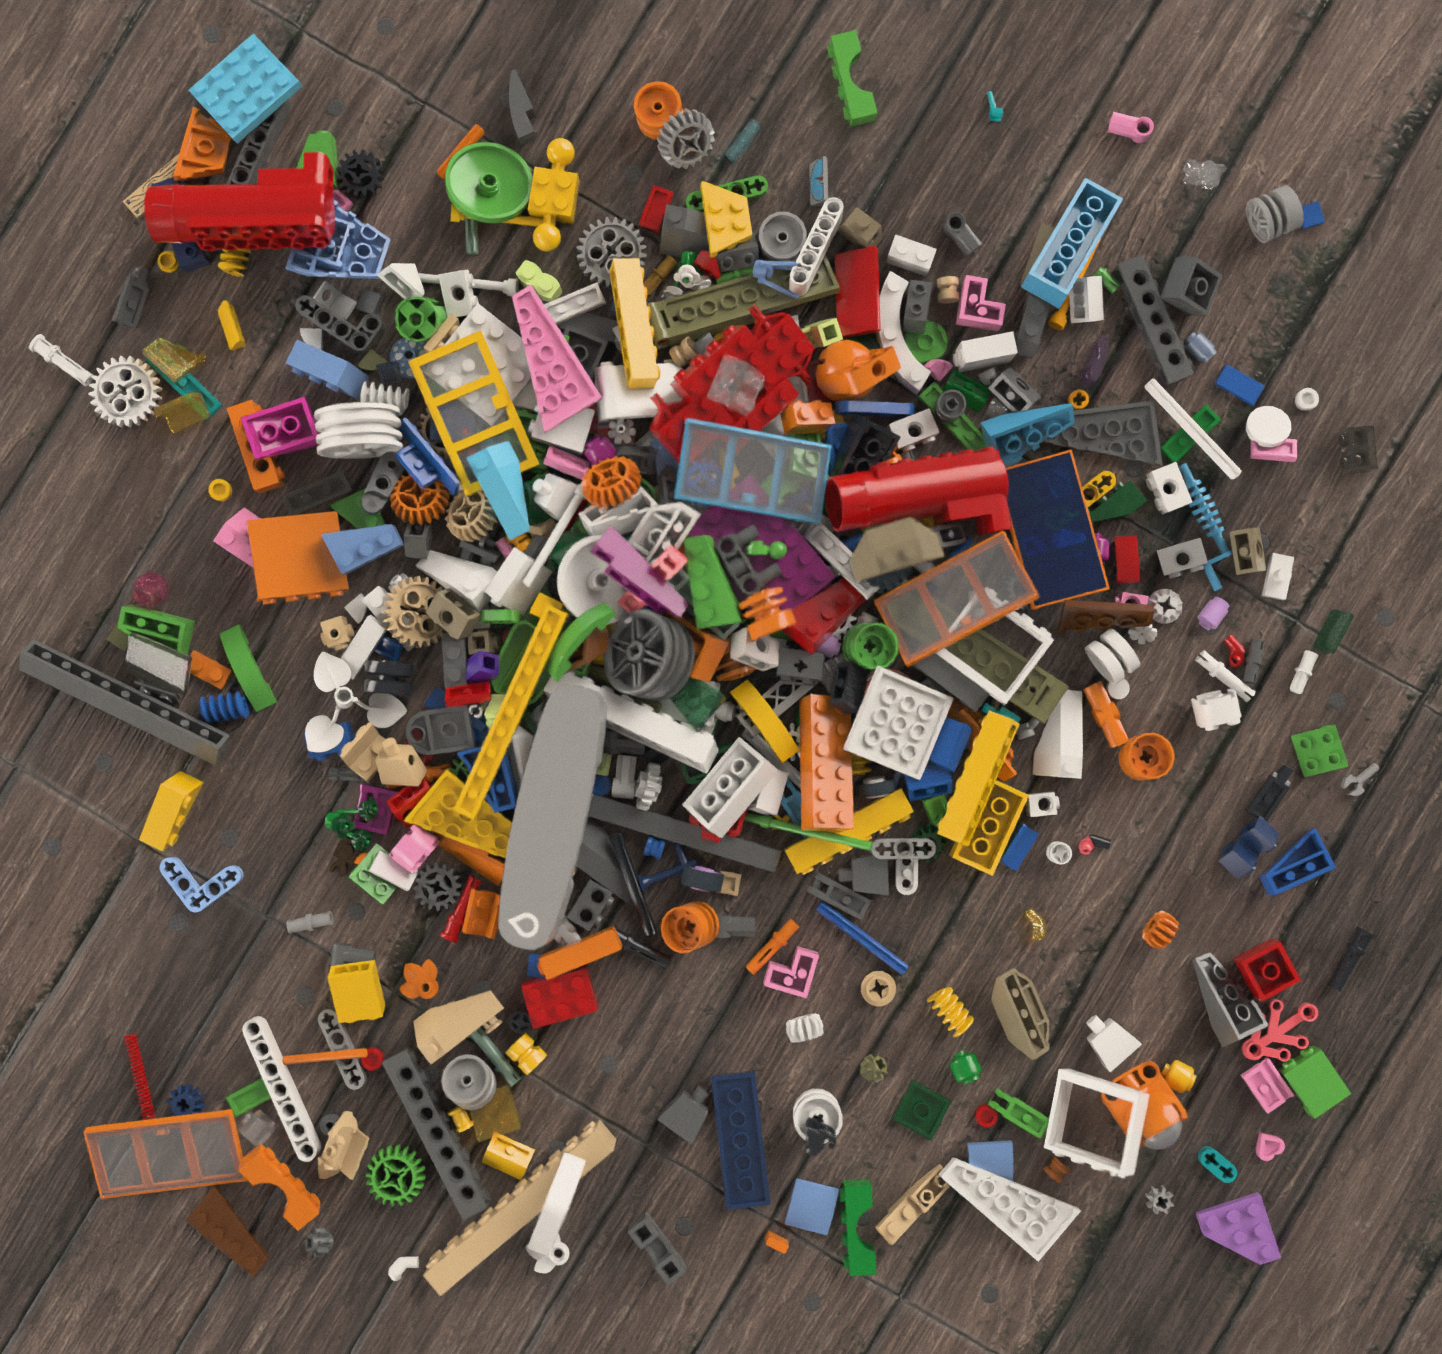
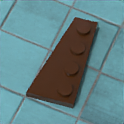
M1064 600L1058 624V634H1065L1066 630L1076 629L1077 632H1086V628L1099 627V630H1108V628L1119 625L1120 628L1150 626L1155 612L1154 605Z
M215 1185L186 1221L254 1277L270 1257L255 1236L251 1235L247 1230L245 1222L241 1217L237 1216L229 1200L224 1198L219 1186Z

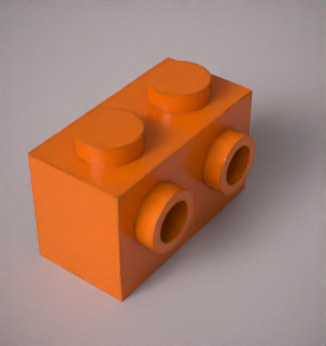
M820 400L810 403L794 401L780 413L784 434L823 433L835 424L831 403H822Z

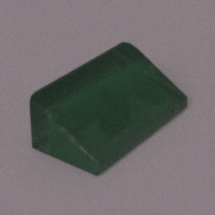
M1331 610L1313 643V648L1324 654L1335 653L1354 615L1339 610Z

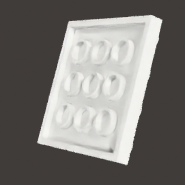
M477 303L445 345L481 330L511 400L514 402L532 380L522 337ZM477 343L430 362L423 371L424 374L447 392L490 374ZM495 383L458 398L460 402L492 427L497 424L506 412L505 407L496 410L491 399L492 396L499 394Z
M877 666L843 749L920 780L954 698Z

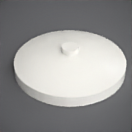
M594 535L580 540L565 554L558 571V591L564 606L576 618L598 604L607 603L616 613L608 623L612 624L629 614L617 603L628 590L605 574L604 570L609 564L590 552L602 536Z

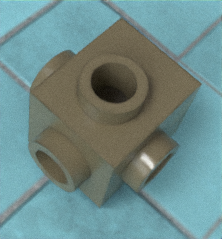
M490 628L477 629V632H472L468 636L467 642L469 655L473 656L479 650L498 655L501 648V640L498 633L491 632Z

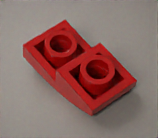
M1137 536L1114 537L1117 583L1140 582Z

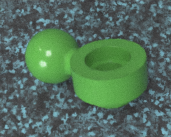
M750 541L749 546H745L746 556L770 555L774 559H781L786 555L787 551L786 546L779 541L773 542L770 546L763 545V541Z

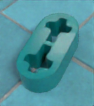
M1205 1146L1199 1150V1162L1224 1183H1231L1236 1179L1237 1169L1214 1148ZM1207 1153L1216 1160L1214 1164L1204 1157ZM1221 1165L1230 1172L1228 1176L1219 1169Z

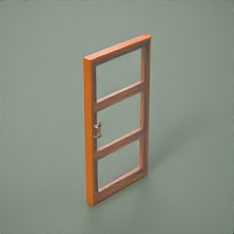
M1003 530L874 599V604L877 606L886 626L890 627L897 636L898 650L907 667L918 663L1040 598L1008 540L1007 534Z
M232 1109L86 1127L84 1130L101 1199L247 1181L238 1171L243 1153Z

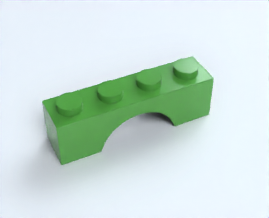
M853 30L831 36L830 44L827 45L829 58H833L834 66H832L834 78L839 80L838 94L840 100L843 99L845 107H843L845 120H849L850 127L876 121L877 109L873 93L858 88L853 83L849 73L850 68L860 59L861 55L857 31Z

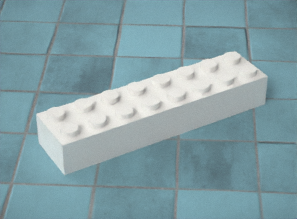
M573 671L564 674L558 682L552 676L549 678L543 690L548 697L556 688L563 685L591 688L599 692L607 705V728L699 771L708 773L719 751L711 734L705 731L698 733L688 723L681 722L679 724L674 722V718L663 712L659 715L653 712L654 709L642 703L640 706L633 703L634 700L627 695L622 694L620 697L614 694V690L602 685L600 688L594 685L595 682L585 676L582 679L574 676L575 672Z

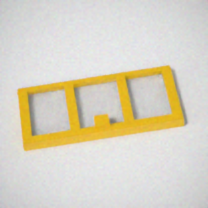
M481 330L408 361L466 496H471L483 490L467 457L485 448L509 441L519 460L521 473L540 466Z

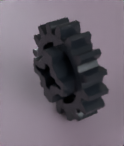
M363 149L360 154L353 150V156L351 157L346 153L345 157L347 160H339L342 168H336V171L340 174L336 178L341 183V188L343 190L347 189L346 192L349 196L354 193L357 199L360 198L361 194L367 199L369 192L375 195L374 189L376 187L382 188L379 181H385L384 176L381 174L385 172L384 168L379 166L381 164L378 158L374 159L375 156L371 152L367 155ZM367 163L373 166L374 171L368 168ZM347 178L353 180L354 185H351L348 182Z

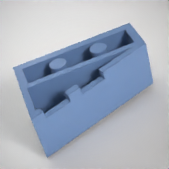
M296 340L286 361V364L293 368V373L301 377L307 375L309 380L319 385L324 383L327 388L335 392L341 391L357 400L361 395L364 382L366 381L367 383L369 379L368 375L348 361L299 340Z
M392 524L321 534L341 574H348L404 546L398 530Z

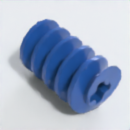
M239 691L235 693V698L232 697L231 693H227L225 700L222 694H218L217 701H215L213 695L209 696V702L206 701L204 696L200 698L199 709L203 722L213 723L215 720L222 722L223 719L229 721L232 718L249 717V700L246 694H244V697H241Z

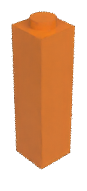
M611 926L541 955L537 966L540 974H545L548 980L622 949L623 945L615 926Z

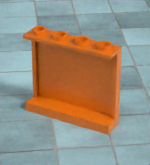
M337 511L247 520L246 529L251 548L258 596L257 602L263 601V605L277 603L276 600L285 599L286 602L299 601V597L305 596L312 600L322 598V594L338 597L343 596V592L349 589L347 574H341L321 535L340 532Z

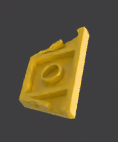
M701 182L700 188L710 258L716 257L718 252L726 248L730 250L736 247L737 244L750 240L752 237L747 197L707 182Z

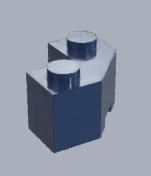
M1261 816L1240 830L1239 833L1241 835L1234 843L1229 842L1218 860L1237 879L1244 874H1251L1256 868L1255 863L1258 856L1264 852H1271L1277 846L1276 840L1279 833Z

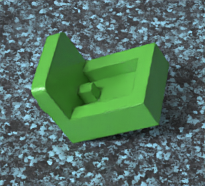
M945 794L922 800L930 824L938 827L940 820L945 817L948 810Z

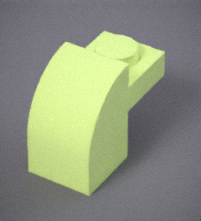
M837 318L822 320L801 329L815 348L825 347L843 339Z

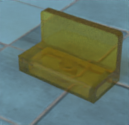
M198 392L187 393L153 409L156 417H166L172 433L179 432L210 418L201 393Z

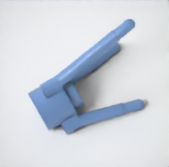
M755 261L753 277L758 278L759 284H765L787 296L799 299L798 295L767 280V278H772L774 269L792 270L793 266H797V262Z

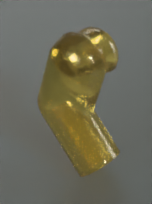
M1031 907L1028 908L1023 916L1033 923L1034 930L1031 933V937L1035 941H1040L1047 934L1045 920Z

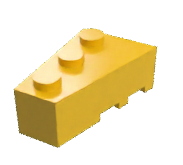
M179 771L163 782L159 787L139 840L162 852L169 846H174L179 837L178 832L184 824L204 782L183 771Z

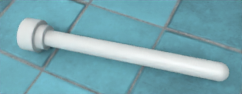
M418 273L421 282L440 284L439 275ZM511 278L504 280V282L474 279L475 286L472 287L503 291L507 296H513L518 293L519 281L518 279Z

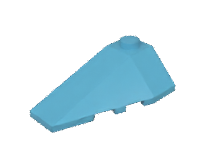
M506 441L485 448L467 457L509 540L530 531L520 463L510 442Z

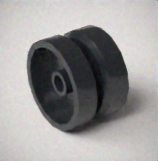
M365 660L364 672L378 675V679L367 678L363 680L362 691L411 696L412 685L408 682H399V678L413 677L414 665L400 664L398 661Z

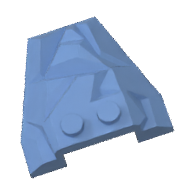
M334 200L335 230L331 237V244L323 249L315 247L292 248L286 264L287 270L305 276L378 279L377 275L382 269L391 239L370 224L360 222L356 219L354 213L351 211L347 213Z

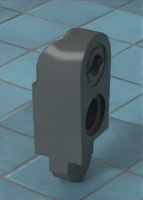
M387 452L380 457L360 503L361 509L368 515H375L381 512L391 495L392 487H395L396 481H399L404 471V467L395 457L396 453ZM392 461L395 463L396 467L391 469L388 467L387 463ZM382 483L386 489L381 490L377 488L376 484Z

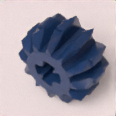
M181 1084L177 1087V1090L174 1089L170 1092L172 1097L168 1098L166 1102L172 1106L167 1111H173V1116L202 1113L201 1109L206 1107V1103L201 1100L205 1098V1095L198 1094L200 1087L193 1090L192 1084H188L186 1087Z

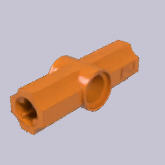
M1099 681L1085 687L1083 691L1091 705L1092 716L1097 726L1102 729L1110 748L1120 746L1129 741L1119 720L1121 718L1120 713L1114 702L1110 701L1102 682Z

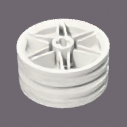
M346 403L316 410L314 412V418L317 420L315 429L321 432V434L316 436V443L320 445L317 447V454L328 458L362 459L381 457L387 452L396 453L403 449V444L399 442L402 439V433L396 430L401 426V420L397 418L400 416V409L397 406L383 403Z

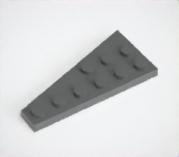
M1154 401L1075 410V423L1054 438H1047L1041 442L1156 466L1163 465Z

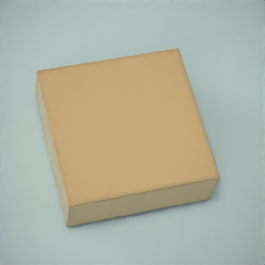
M720 870V873L724 874L722 890L717 893L738 896L741 874Z

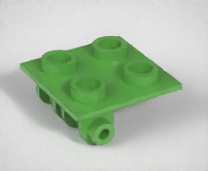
M1335 724L1325 725L1319 729L1291 736L1304 777L1348 767Z
M376 843L360 864L353 869L349 878L383 905L398 886L369 872L379 851L389 855L386 850Z

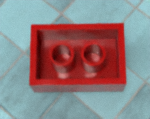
M587 964L548 980L545 976L525 980L521 986L533 1029L598 1010L599 1004Z

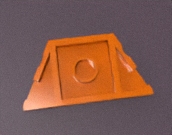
M193 107L173 174L175 181L223 174L233 139L218 125L217 121L202 115L197 107Z

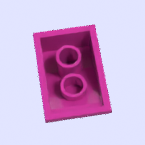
M305 397L241 417L256 460L301 451L319 445L316 443V436L320 433L315 429L316 422L310 404Z

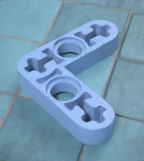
M168 857L160 863L162 875L187 909L192 912H200L238 885L244 877L242 869L239 866L232 865L224 868L202 886H199L179 858ZM168 862L175 863L174 871L167 870L169 867ZM229 871H236V880L231 879L228 880L226 883L222 881L230 875ZM175 872H176V873H180V872L183 873V875H180V876L176 877L175 879H173V876H176ZM182 878L187 879L190 884L186 891L181 890L179 887V881ZM212 883H217L220 886V892L217 895H213L209 890ZM204 894L208 897L200 901V906L193 905L195 902L194 898H200Z

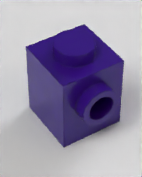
M479 650L466 661V681L474 683L491 682L499 676V655Z

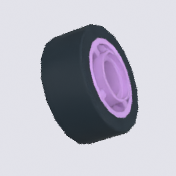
M685 866L683 868L681 884L695 890L721 892L724 874L709 868Z

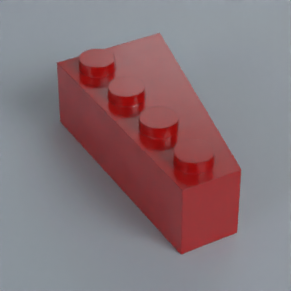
M843 578L806 602L791 609L796 623L782 629V631L813 655L866 598L850 582Z

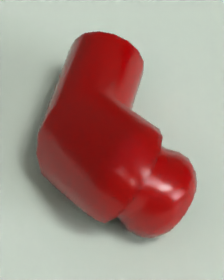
M1230 634L1223 642L1230 648V665L1238 667L1244 661L1245 649Z

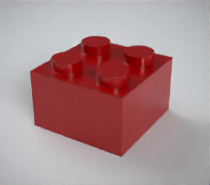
M1273 938L1233 958L1253 997L1262 1002L1301 981L1281 942Z

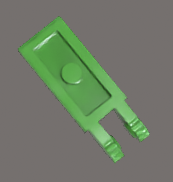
M997 1088L995 1093L1000 1098L1008 1101L1007 1106L1003 1108L992 1100H989L988 1105L1002 1113L1003 1117L1041 1139L1048 1127L1049 1117L1012 1095L1011 1097L1006 1092Z

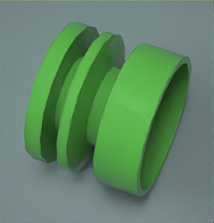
M861 623L852 626L845 633L842 640V652L847 661H852L864 669L876 670L877 666L885 668L894 661L898 653L899 644L893 630L885 624ZM864 644H868V648L864 649Z

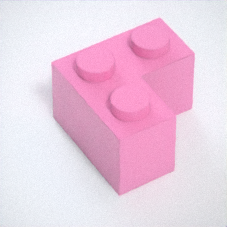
M969 275L965 276L961 287L956 325L997 332L1002 327L1006 304L984 300L988 279Z
M796 946L790 967L769 961L763 981L764 986L807 998L819 958L818 952Z

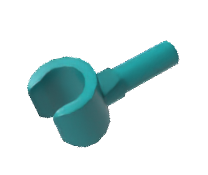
M989 91L987 92L990 104L989 119L991 121H1001L1003 108H996L993 93Z

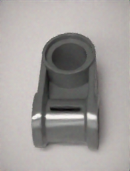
M621 445L616 449L617 453L615 456L618 458L626 456L631 459L641 474L655 473L654 456L657 454L655 448L650 446Z

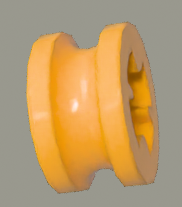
M1075 390L1068 397V404L1071 403L1074 410L1083 409L1089 402V396L1084 390ZM1077 394L1081 395L1080 398L1083 397L1084 399L1080 406L1076 405L1077 402H1073Z

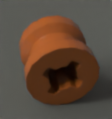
M1053 1156L1050 1165L1045 1166L1043 1170L1061 1184L1065 1174H1069L1072 1170L1059 1158Z

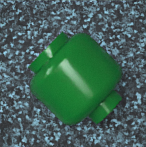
M965 1050L953 1055L954 1060L950 1062L949 1067L957 1082H963L964 1085H967L980 1078L979 1074L982 1072V1067L974 1053L966 1054Z

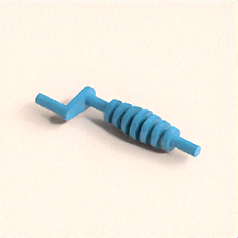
M1187 463L1180 465L1179 469L1186 482L1187 490L1191 492L1189 494L1190 497H1193L1195 500L1189 506L1191 508L1197 505L1199 508L1193 511L1192 514L1193 516L1199 513L1202 514V517L1196 520L1198 523L1205 520L1206 525L1201 528L1203 530L1209 528L1210 532L1206 535L1208 538H1214L1221 555L1208 560V563L1204 564V571L1214 591H1217L1223 587L1211 564L1232 555L1233 551L1229 550L1222 536L1224 527L1218 528L1217 526L1218 523L1222 522L1221 518L1216 520L1213 518V516L1219 514L1218 509L1213 512L1209 510V508L1216 505L1215 502L1206 504L1205 501L1212 497L1210 494L1202 496L1201 493L1205 492L1206 488L1202 487L1199 489L1198 485L1202 482L1200 479L1197 481L1194 479Z

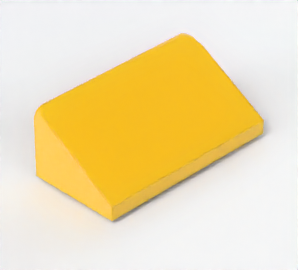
M225 300L218 308V314L229 348L233 351L245 347L246 343L234 306Z

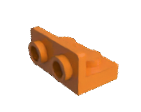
M471 889L462 932L495 939L496 933L499 930L501 895L492 891Z

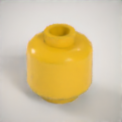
M1174 1060L1171 1065L1166 1063L1162 1071V1076L1165 1077L1164 1079L1170 1088L1179 1093H1184L1186 1090L1190 1091L1197 1076L1194 1074V1069L1179 1060Z

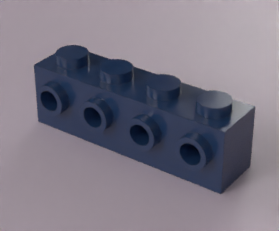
M174 177L151 184V186L186 185V183L175 181ZM197 242L172 243L179 266L185 272L211 264L209 259L211 252L201 250Z

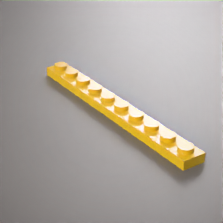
M546 605L454 811L473 820L476 819L568 617L567 613Z

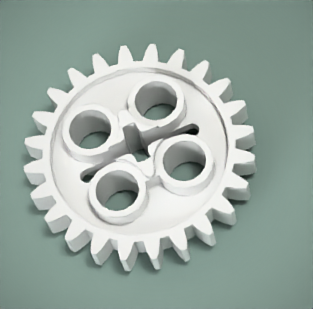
M120 356L119 362L111 358V365L103 362L105 369H96L99 376L92 375L96 383L89 384L90 387L94 388V391L90 392L89 395L95 398L90 403L98 406L94 411L99 414L102 413V419H108V423L112 425L116 423L119 427H123L125 423L126 426L131 428L132 421L139 426L141 418L148 421L146 416L148 413L155 415L152 408L160 407L155 401L162 399V397L157 395V392L162 391V388L156 386L161 381L158 378H153L157 373L154 370H150V365L147 363L143 364V361L140 359L135 361L131 356L127 360ZM131 372V379L125 381L126 374ZM114 385V390L108 394V387ZM144 390V396L138 399V392ZM126 402V409L120 412V405Z

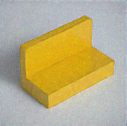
M495 1132L484 1154L482 1163L522 1180L535 1150Z

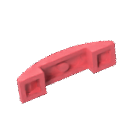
M670 545L651 566L668 581L688 560ZM629 591L617 602L628 613L641 610L646 605Z

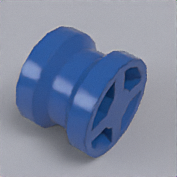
M649 835L643 855L647 857L651 855L655 859L660 860L666 839L661 838L659 840Z

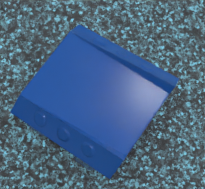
M946 717L928 762L955 772L956 767L961 762L963 751L971 743L970 734L972 728L966 723Z

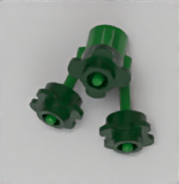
M370 797L368 801L361 802L357 809H339L337 813L329 812L325 817L326 828L338 834L339 839L343 840L347 836L351 837L354 849L365 851L371 844L372 832H366L365 829H359L355 833L350 832L354 830L355 823L349 820L348 814L359 813L361 818L371 822L372 818L378 817L379 812L375 798Z

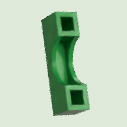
M869 1179L843 1180V1188L839 1190L840 1201L844 1202L845 1210H841V1222L846 1224V1232H842L843 1246H847V1254L843 1255L844 1269L848 1268L850 1276L876 1275L874 1247L864 1242L856 1233L858 1219L866 1210L873 1207L871 1182Z

